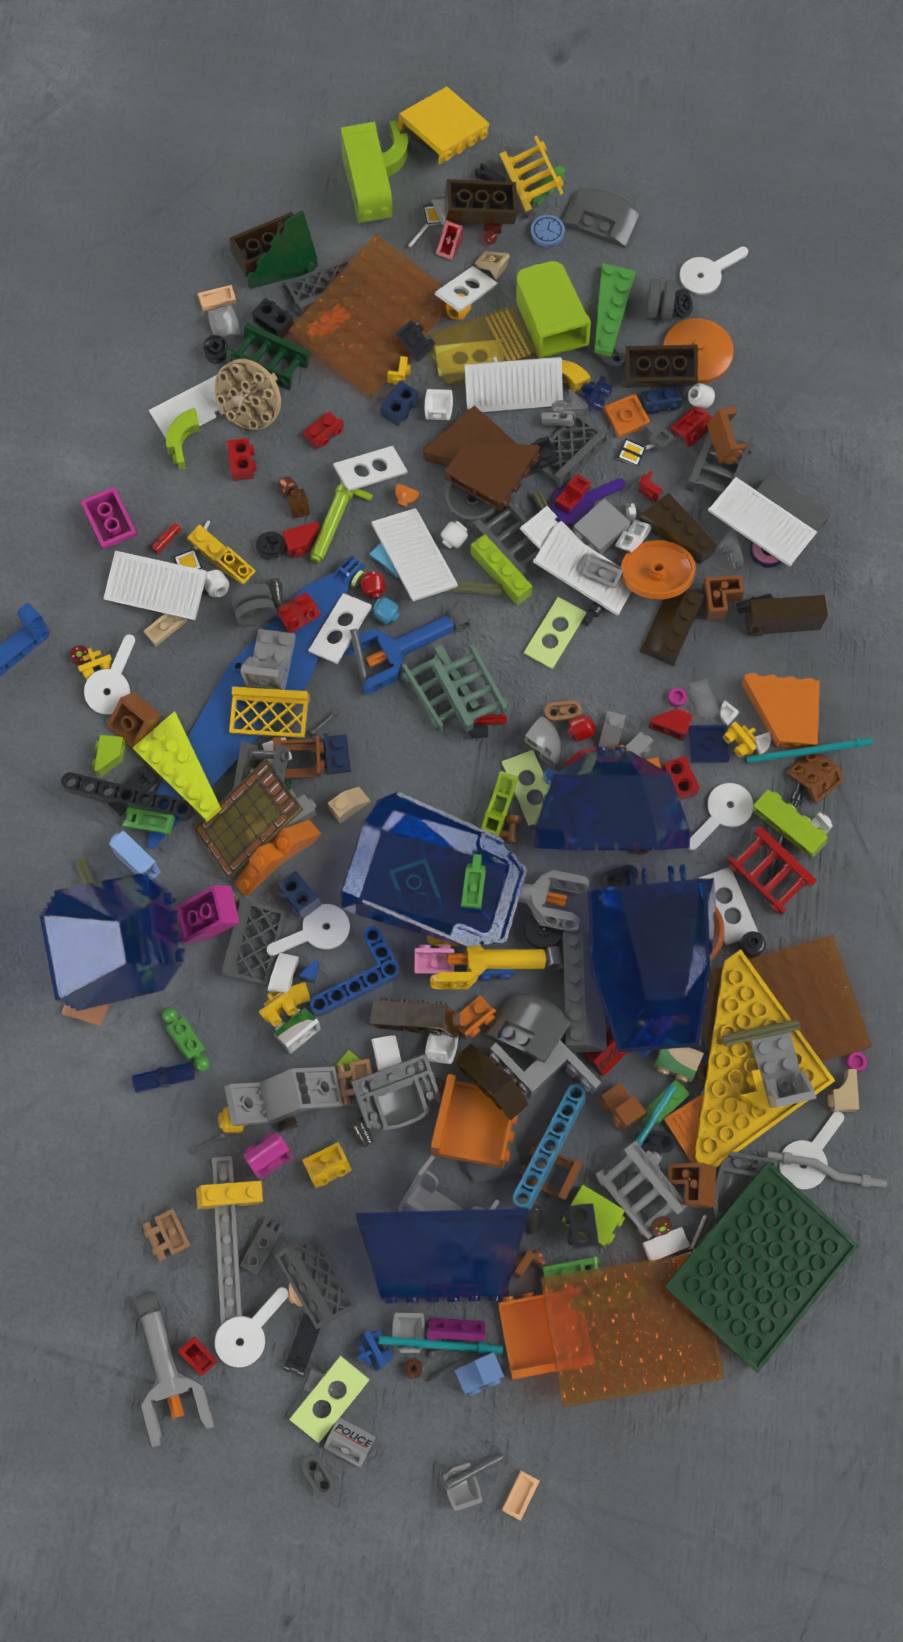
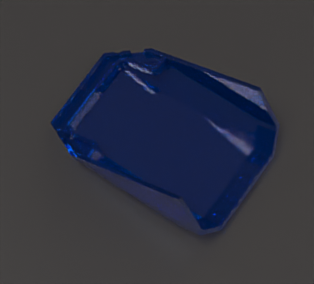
M395 792L378 799L363 822L340 892L342 909L358 916L464 947L504 943L507 941L528 869L522 862L518 861L517 856L513 852L508 850L503 844L504 841L501 837L401 792ZM474 854L482 855L481 865L485 866L486 870L481 910L461 907L465 872L468 864H473Z

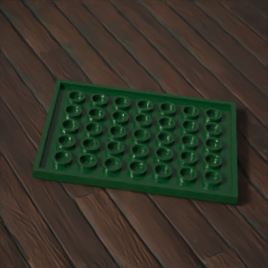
M766 1162L664 1287L749 1367L758 1373L860 1245L770 1162Z

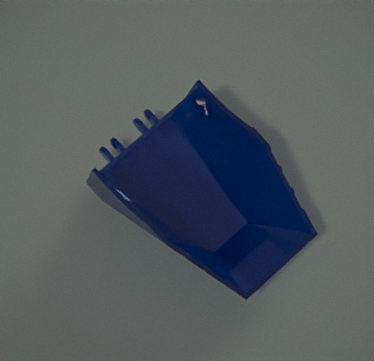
M685 864L680 865L681 880L674 881L675 871L673 866H668L669 881L648 883L647 869L642 868V884L636 885V872L632 869L629 871L630 885L587 891L590 974L595 982L597 994L600 996L605 1010L604 1013L609 1021L611 1033L619 1053L700 1047L712 961L716 891L714 878L687 880Z
M145 872L54 890V895L50 897L51 902H47V908H44L40 914L55 1000L65 1003L66 1006H71L72 1009L76 1008V1011L163 991L168 987L181 968L182 962H184L183 953H185V948L182 949L178 946V943L183 941V938L180 936L179 931L175 930L174 923H177L176 915H178V911L171 909V904L175 903L176 900L173 898L172 893L168 892L167 887Z

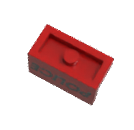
M611 1027L606 1029L607 1052H584L582 1054L586 1060L597 1067L603 1076L631 1049L622 1034Z

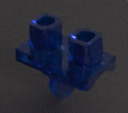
M601 375L596 385L592 381L589 384L582 385V397L587 399L585 410L591 411L592 408L599 411L602 410L605 400L600 398L599 395L601 394L608 398L613 390V387L606 383V377Z

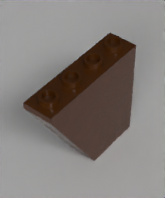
M474 405L471 409H466L458 420H454L446 431H441L432 443L426 444L423 449V459L427 462L449 466L464 443H517Z
M464 443L445 470V479L501 511L504 506L507 507L512 499L511 495L521 487L522 479L528 477L533 463L537 464L541 456L539 454L540 446Z

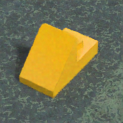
M760 1069L749 1071L747 1083L753 1092L738 1096L761 1110L770 1109Z

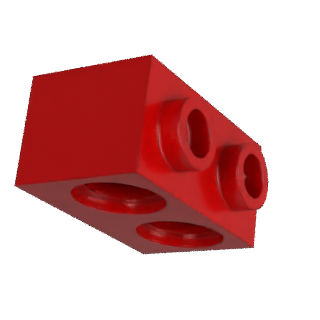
M249 438L227 440L232 480L254 479L253 472L257 471L256 461H252L251 455H255L253 444L249 443Z
M686 756L664 763L662 768L663 780L668 782L670 786L668 788L672 798H675L677 803L698 795L700 787ZM671 769H678L680 774L672 773ZM684 785L688 790L681 791L678 786Z

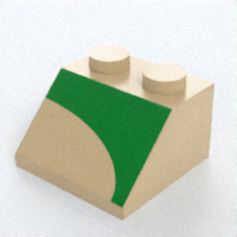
M665 1039L660 1047L653 1068L657 1069L659 1074L675 1076V1079L680 1082H691L704 1053Z

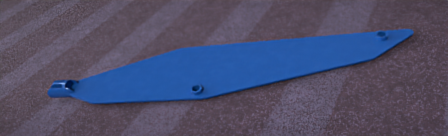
M350 555L335 572L303 587L293 598L295 599L298 595L307 592L314 600L321 616L293 632L296 635V640L284 690L302 691L308 685L319 659V656L309 653L308 650L342 594H346L354 576L365 568V565L360 563L358 559H354V556ZM277 616L264 628V630L288 633L284 624ZM257 637L228 666L188 735L189 742L211 788L238 760L241 742L253 744L259 737V735L229 733L233 698L232 687H246L240 672L241 669H237V667L242 666L248 657H253ZM237 701L236 709L241 713L249 705L245 701ZM258 702L253 708L260 714L267 706L264 702ZM277 703L272 709L279 715L286 707L282 703ZM250 709L243 717L249 723L257 717V714ZM269 710L262 718L268 724L276 716ZM239 718L235 722L234 729H242L247 723L242 718ZM258 719L251 726L254 730L260 731L266 725L261 719ZM164 780L156 791L159 794L183 799ZM163 802L160 805V809H167L169 807L168 802ZM181 807L178 810V813H186L188 811V807ZM174 820L172 830L181 820ZM149 832L148 847L151 849L156 848L167 835Z

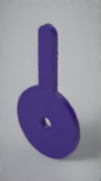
M619 478L592 491H587L570 513L554 504L555 500L566 489V486L561 487L552 496L551 511L557 516V521H562L567 526H574L594 508L595 501L624 489L625 480Z

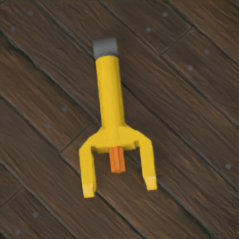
M432 929L427 932V942L434 946H465V953H447L446 962L447 965H466V972H439L431 976L430 985L433 989H469L486 969H544L546 965L548 971L558 972L564 968L562 949L557 946L548 947L545 951L543 949H484L477 938L466 929Z

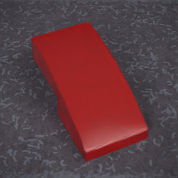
M576 474L567 484L566 489L555 500L554 504L570 513L586 494L592 483Z

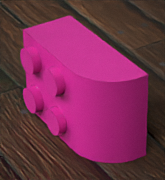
M115 487L81 501L84 512L103 550L137 536Z
M213 885L175 906L184 943H195L210 939L240 923L231 886Z
M273 1132L269 1133L262 1139V1143L257 1146L253 1144L245 1150L246 1153L243 1155L259 1180H262L294 1158L278 1132L275 1134Z

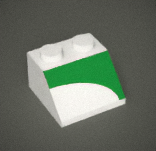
M304 1008L302 1010L298 1009L296 1013L291 1015V1019L288 1022L280 1023L275 1028L274 1035L288 1053L291 1054L321 1030L319 1021Z

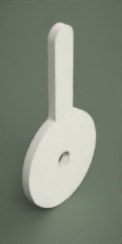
M740 247L715 262L704 257L689 259L680 270L679 277L682 286L688 292L695 295H707L714 292L720 285L721 271L748 255V249ZM702 274L704 277L699 278L697 275Z
M126 635L111 669H103L93 673L85 684L84 696L86 702L98 713L112 714L120 698L130 694L129 684L122 675V671L135 643L133 635ZM104 689H110L111 693L109 695H105L103 693Z
M725 783L717 786L711 792L707 802L708 812L711 817L687 841V848L689 850L697 849L719 825L733 828L747 822L753 812V800L750 793L744 787L734 783ZM727 803H733L734 807L728 808Z
M321 904L320 907L304 918L302 931L267 946V953L270 956H275L307 941L319 949H334L340 946L348 937L350 929L349 919L339 907L332 904ZM324 924H329L330 928L328 930H325L322 926Z
M834 1112L812 1142L804 1140L792 1142L784 1148L782 1153L790 1152L796 1156L815 1158L828 1165L822 1149L844 1121V1115L841 1112ZM779 1161L780 1172L798 1189L814 1188L826 1176L825 1173L814 1166H807L803 1169L800 1167V1164L791 1163V1165L782 1164V1161Z
M285 1287L278 1288L252 1318L246 1316L232 1317L219 1327L215 1336V1349L219 1358L224 1363L233 1367H245L254 1363L261 1356L265 1347V1336L261 1327L287 1299L288 1290ZM238 1338H242L244 1340V1343L242 1345L236 1344V1340Z

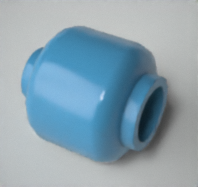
M386 597L378 598L371 609L373 618L384 625H388L391 621L394 623L400 614L397 612L398 605Z

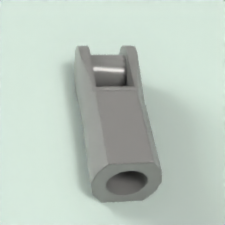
M572 411L542 413V426L571 427L574 425L573 418L575 414Z

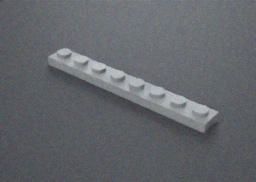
M233 1156L212 1158L213 1184L234 1183ZM236 1205L215 1208L221 1325L232 1317L242 1316Z

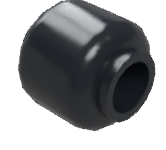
M750 931L742 936L738 947L747 958L754 959L762 954L766 942L762 934Z

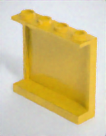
M446 86L399 113L396 127L401 131L409 127L439 154L438 164L450 160L456 154L462 153L466 148L472 147L478 141L484 140L488 135L490 123Z

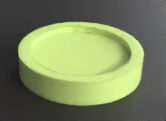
M360 570L354 576L351 586L356 588L360 584L361 578L364 577L363 574L365 572Z

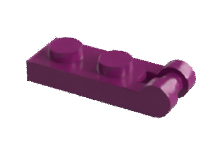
M429 1318L427 1320L426 1336L430 1341H435L438 1338L485 1341V1321Z

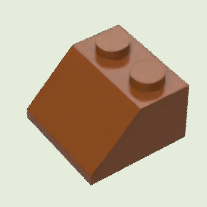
M133 692L120 698L106 726L117 736L123 737L124 741L133 748L156 727L161 714Z

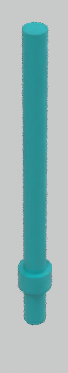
M379 1336L378 1344L470 1351L481 1355L493 1352L496 1354L503 1353V1345H491L480 1341L478 1343L430 1341L428 1339Z

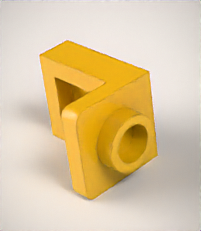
M401 356L398 372L388 371V383L397 385L400 380L404 383L406 382V376L410 375L411 371L408 357Z

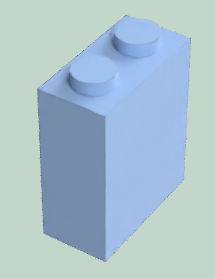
M122 831L121 833H116L111 838L109 845L114 854L146 885L160 873L156 861L127 833Z

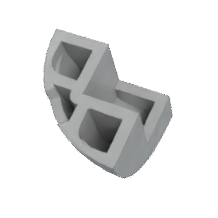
M542 716L527 732L524 742L540 752L539 759L555 768L561 753L560 738L553 724Z

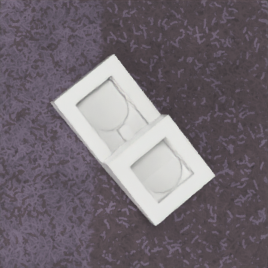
M634 520L629 530L623 531L615 547L633 552L644 541L652 527L650 524Z
M279 953L269 982L268 992L284 994L289 991L299 957Z
M682 1227L642 1243L650 1263L690 1247Z

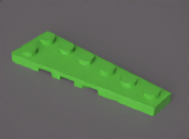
M602 263L594 353L612 356L636 271Z

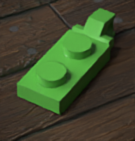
M474 854L473 864H468L466 868L462 908L481 910L486 874L485 866L481 865L482 855Z
M677 1080L672 1083V1085L677 1087V1090L656 1121L657 1124L662 1122L665 1117L690 1095ZM666 1090L645 1110L648 1115L641 1121L643 1125L649 1119Z

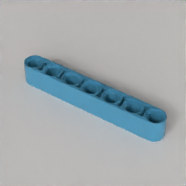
M572 1084L567 1089L513 1195L514 1207L518 1212L526 1213L532 1208L585 1103V1089L580 1084ZM574 1093L581 1094V1097L579 1098H573L571 1096ZM565 1110H571L573 1112L569 1116L562 1114ZM561 1127L564 1130L561 1133H555L554 1129ZM550 1144L555 1146L551 1151L545 1149ZM544 1162L546 1166L540 1169L536 1167V1164ZM529 1180H535L537 1181V1184L534 1186H528L527 1182ZM523 1197L528 1199L527 1203L525 1204H519L517 1202L520 1198Z

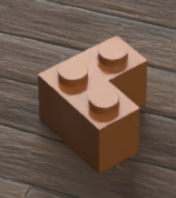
M742 575L705 577L702 589L705 595L706 620L725 619L728 612L727 602L741 601L744 594Z
M621 1082L599 1098L601 1100L599 1104L602 1109L610 1113L613 1117L611 1119L613 1125L617 1129L620 1128L622 1132L642 1119L646 1114V1111L635 1095L631 1097Z
M706 1163L668 1164L669 1182L675 1187L685 1188L684 1205L695 1208H715V1166Z

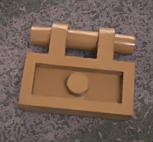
M369 1059L350 1062V1071H345L344 1065L336 1066V1075L339 1081L343 1106L350 1105V1096L355 1095L353 1088L348 1089L347 1079L352 1078L355 1080L364 1075L371 1074Z
M174 1209L155 1217L158 1226L152 1228L150 1221L142 1225L145 1230L144 1235L146 1239H149L153 1247L152 1252L154 1256H157L159 1262L167 1259L164 1253L167 1249L170 1250L173 1256L191 1247ZM160 1232L165 1240V1243L161 1245L156 1236Z

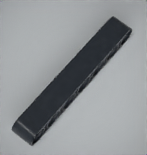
M72 772L65 773L61 778L62 786L71 794L128 808L170 814L175 819L182 821L189 820L193 814L190 803L183 799ZM69 780H76L75 785L67 786ZM94 784L93 790H85L87 785ZM106 789H113V793L111 795H104ZM131 793L132 797L129 800H123V795ZM146 797L151 799L147 805L141 804L142 799ZM163 802L169 803L167 809H160V805ZM181 807H188V811L186 813H178V810Z

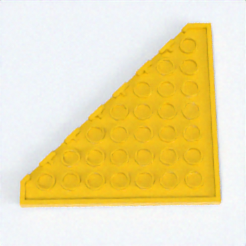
M742 950L737 951L723 961L694 1153L697 1163H706L716 1168L724 1162L731 1151L739 1152L807 1102L803 1101L761 1110L738 1096L753 1092L747 1083L748 1072L757 1070L751 1043L747 1041L724 1046L722 1036L791 1021V1018ZM799 1030L792 1031L790 1033L800 1072H805L817 1095L835 1080Z

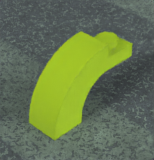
M396 120L389 121L393 146L388 151L382 153L388 177L397 173L404 166L408 156L407 133H402L396 127Z
M196 408L189 409L177 416L167 432L166 446L168 455L172 454L173 463L178 464L179 470L186 469L182 451L184 440L189 435L200 432Z
M500 771L480 831L499 837L513 799L518 776Z

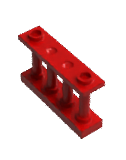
M760 826L755 831V841L736 860L731 856L728 858V867L735 874L739 872L771 903L770 908L775 913L784 915L787 910L783 906L803 886L806 887L808 885L811 888L817 880ZM766 845L770 849V854L749 874L741 865L760 846ZM775 859H780L785 863L783 868L762 887L755 879ZM794 872L798 876V881L777 901L769 892L788 873Z

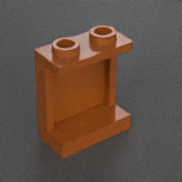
M736 406L718 409L707 423L719 464L726 463L729 465L735 463L748 447L747 443L739 445L736 443L730 421L737 414Z

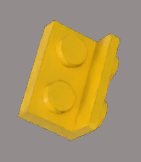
M339 1142L302 1160L315 1188L324 1186L352 1170Z

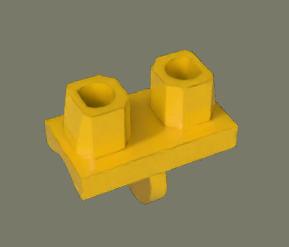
M90 647L87 649L89 654L82 657L84 662L90 659L92 661L78 666L79 671L88 680L95 673L93 668L100 666L102 670L111 669L112 658L109 654L95 659V657L102 654L100 650L92 652Z
M735 721L723 736L726 743L730 744L736 740L739 744L734 749L739 758L745 755L750 756L757 748L754 744L757 740L753 735L756 731L754 727L749 730L745 725L740 727Z
M289 991L282 995L279 992L274 997L269 992L267 994L269 1000L264 1003L265 1007L259 1013L267 1023L269 1022L273 1027H276L282 1022L279 1016L282 1012L286 1011L290 1016L298 1010L295 1005L296 1001Z

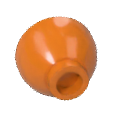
M396 484L395 494L398 499L397 503L407 507L408 504L414 502L419 497L418 491L401 484Z

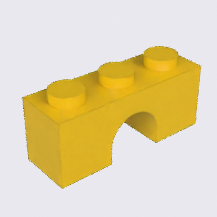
M262 1182L201 1185L196 1188L197 1209L218 1208L226 1205H258L263 1202Z

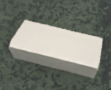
M395 1035L372 1039L378 1071L401 1062Z

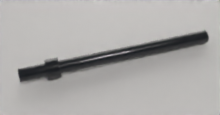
M797 782L795 791L792 792L790 797V804L796 809L803 797L802 791L804 786ZM780 835L778 843L784 848L787 839ZM775 859L771 863L765 885L776 875L780 859Z

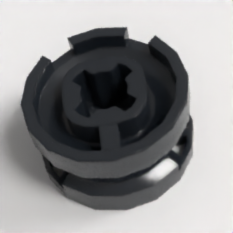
M212 335L205 339L203 349L206 359L213 364H220L226 361L228 349L226 339L220 335Z

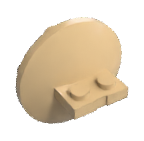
M247 359L233 360L223 366L217 374L215 380L216 402L227 419L236 425L248 430L266 428L275 421L281 408L280 391L275 382L278 378L274 373L270 374L264 367L254 361Z

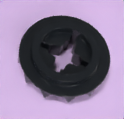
M679 289L675 292L673 311L676 312L677 316L686 318L692 313L693 302L686 290Z
M265 532L256 541L257 552L261 557H266L268 560L270 558L276 559L280 554H283L285 540L277 532ZM268 540L274 545L273 551L268 547Z

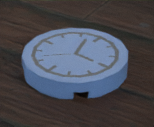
M539 216L531 225L530 233L532 240L537 245L545 248L553 245L557 246L564 238L565 226L556 216Z

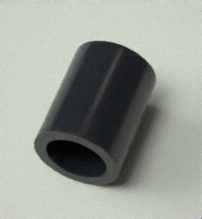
M473 725V730H470L471 739L488 737V725Z

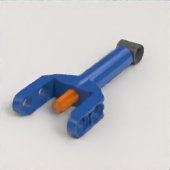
M456 607L449 611L447 615L397 639L374 629L359 634L362 650L378 643L380 649L379 652L365 658L368 666L371 668L383 661H387L390 667L368 678L361 687L366 695L374 693L398 681L405 655L454 632V628L457 632L466 629L470 625V621L462 607ZM352 641L343 655L355 654Z

